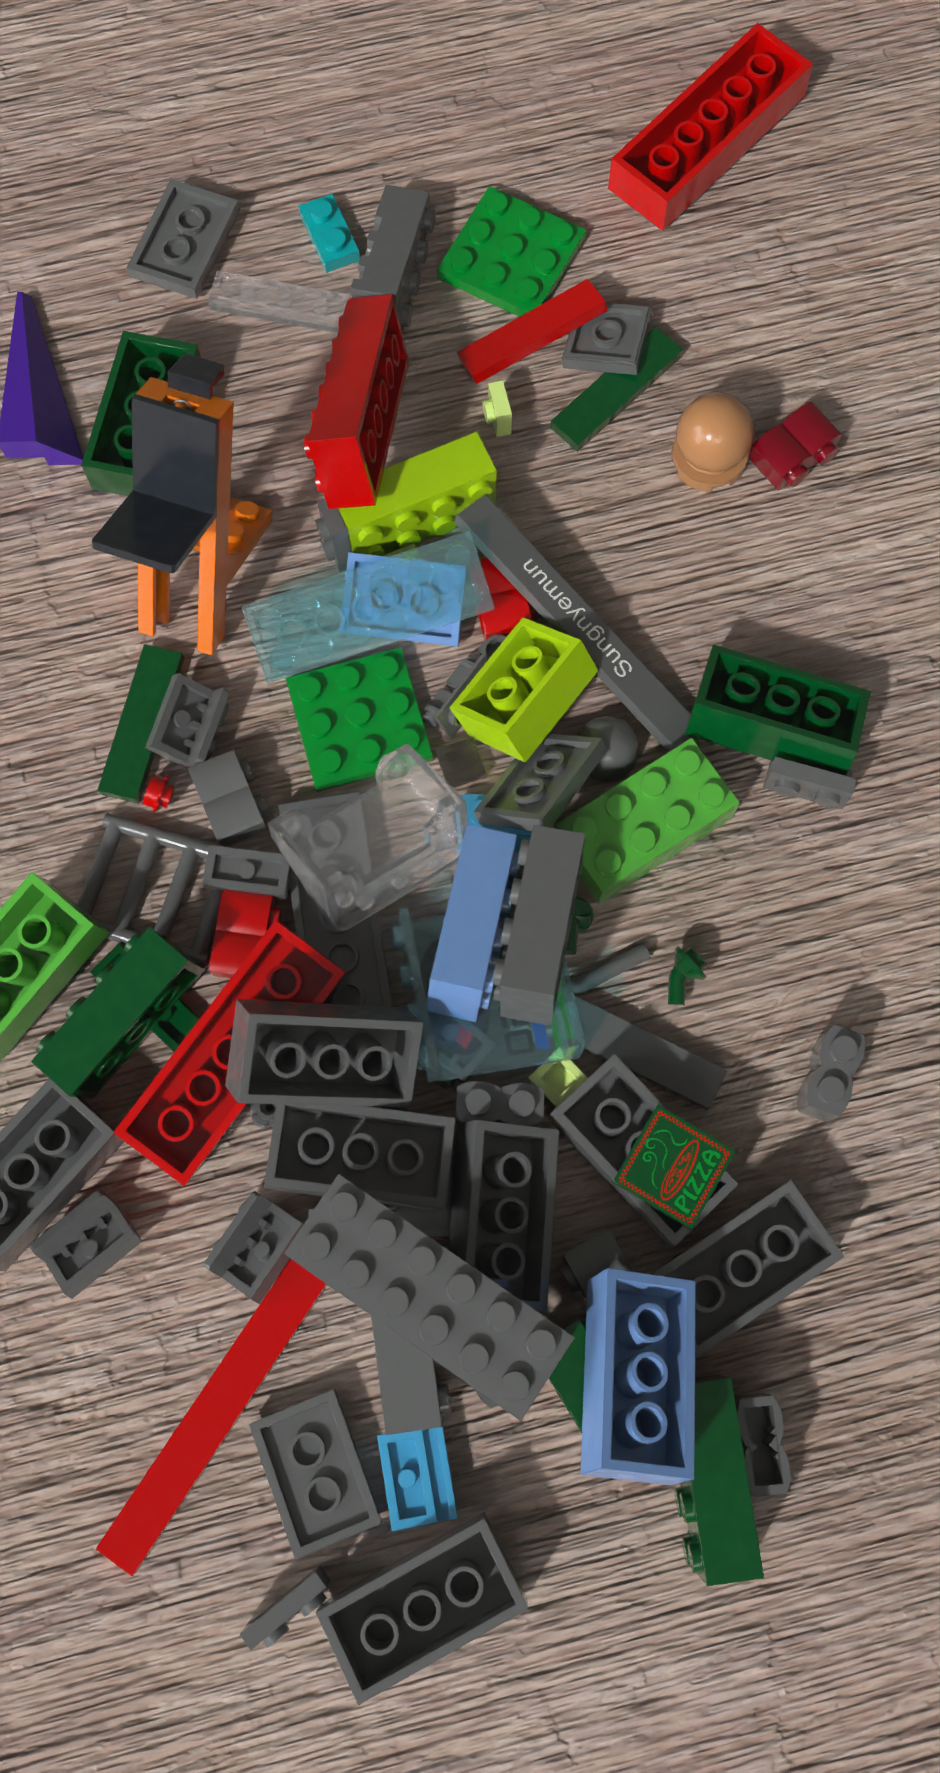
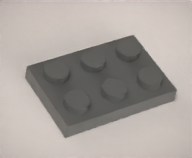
M170 179L126 267L129 277L198 299L240 211L238 200Z
M548 734L526 763L516 758L511 762L474 810L478 823L532 831L533 825L551 828L607 752L603 739Z
M335 1388L249 1424L295 1560L382 1524L383 1521Z

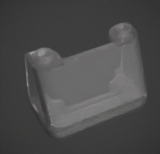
M405 744L381 758L376 770V786L311 823L307 814L299 809L284 812L268 822L273 841L324 918L335 930L343 931L357 925L458 863L466 825L468 824L466 800L409 744Z

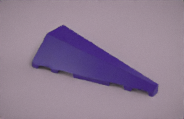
M17 292L0 416V448L6 458L44 457L48 465H81L84 456L66 405L52 356L47 346L32 296L24 292Z

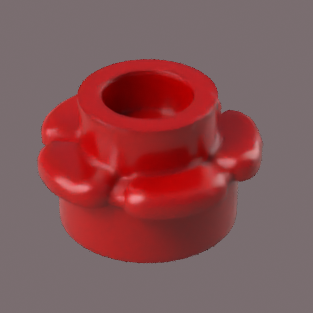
M153 774L150 779L142 804L153 808V812H157L159 806L167 809L175 786L168 783L170 778L168 774L165 775V778Z

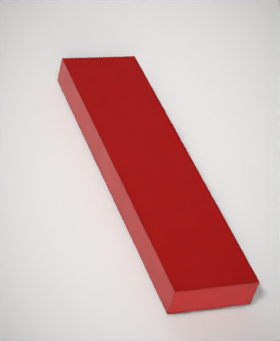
M586 279L457 351L459 361L475 384H478L607 312L606 301L592 283Z

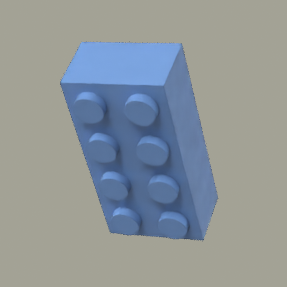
M469 824L466 825L430 977L426 1005L427 1012L476 1022L479 1008L488 1010L493 988L495 965L502 947L501 940L504 922L508 918L511 905L512 884L514 878L517 877L519 868V852L514 851L517 835Z
M607 1268L588 1279L580 1475L674 1485L694 1480L695 1281Z

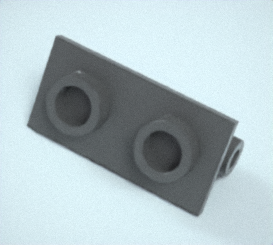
M482 654L478 659L472 655L468 659H462L446 681L447 685L455 690L451 693L441 688L425 707L426 714L423 716L424 720L434 727L439 723L449 739H452L460 727H462L449 707L487 662V659Z

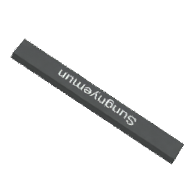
M483 495L457 514L454 523L554 630L578 638L583 642L599 670L596 675L668 752L692 737L685 735L691 714L486 495Z

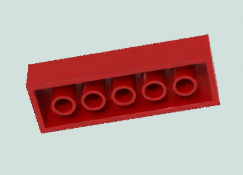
M756 23L611 158L608 189L661 231H664L805 97L813 63L759 23Z
M393 294L347 299L344 313L339 316V331L337 337L332 340L331 359L326 361L324 383L319 385V401L317 408L312 410L311 429L309 434H306L304 437L306 456L309 460L313 459L316 469V487L319 493L324 494L328 509L375 506L409 365V358Z
M275 920L113 1133L185 1186L248 1104L237 1103L225 1086L236 999L324 1003L347 972L280 921Z

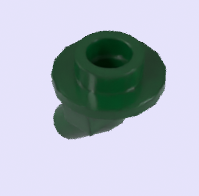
M580 897L576 898L566 955L576 954L578 933L589 929L594 917L590 904Z
M679 946L675 948L674 967L669 975L668 1005H685L686 979L704 980L707 977L702 971L707 964L691 947L685 951Z

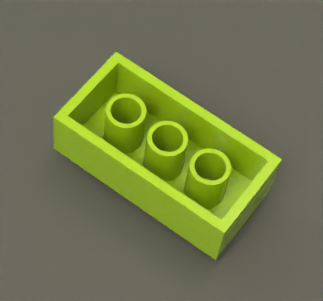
M478 432L385 468L375 506L339 508L338 511L348 532L351 553L385 556L411 544L416 546L421 540L433 535H445L457 526L454 523L457 514L483 495H486L496 506L497 470Z

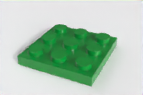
M489 186L438 266L437 279L520 317L551 298L586 240V229Z
M401 647L286 678L316 792L433 761V755Z

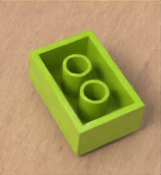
M522 618L449 708L469 737L526 763L599 670L580 639Z

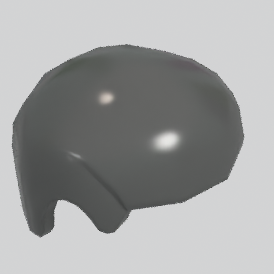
M611 716L595 718L586 723L584 728L580 730L579 736L602 738L607 752L589 775L596 780L611 782L624 778L634 768L638 754V739L636 732L624 719Z

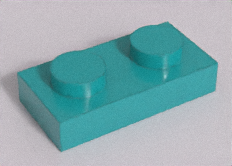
M332 193L298 205L300 217L326 273L360 261L359 249Z

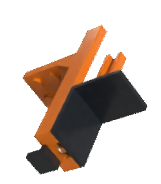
M183 354L168 371V382L150 377L132 397L133 490L93 537L92 548L138 563V632L152 637L156 634V621L167 624L170 620V573H175L192 550L199 551L197 651L213 655L225 637L226 587L272 523V510L258 506L250 501H242L230 497L234 402L213 396V387L224 375V365L191 354Z

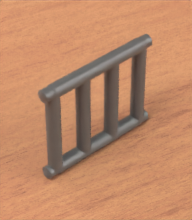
M106 813L103 819V827H106L77 905L91 916L122 833L143 839L142 848L114 922L110 923L92 917L110 932L106 939L126 945L131 937L139 932L130 929V925L160 845L183 851L154 928L155 931L169 938L198 857L207 859L209 845H219L120 815ZM211 890L191 947L175 943L203 968H207L210 963L211 955L207 951L217 925L219 905L223 891Z

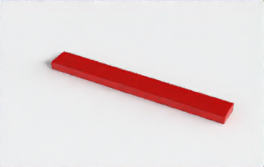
M292 1259L289 1260L96 1547L98 1552L129 1575L133 1576L136 1574L326 1288L327 1284Z

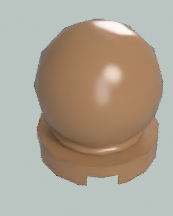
M716 391L698 396L684 409L676 428L677 434L672 446L671 459L673 458V463L678 470L677 475L680 480L691 488L709 492L712 491V487H722L727 484L732 486L743 475L749 451L755 437L754 423L748 406L733 395Z

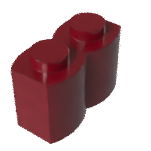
M811 401L758 438L752 444L748 459L777 491L788 485L793 488L806 478L809 473L808 469L818 463L823 466L835 457L839 451L837 446L842 434Z

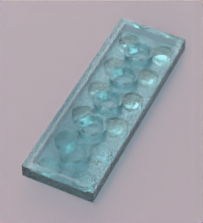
M470 530L241 606L267 684L496 610Z

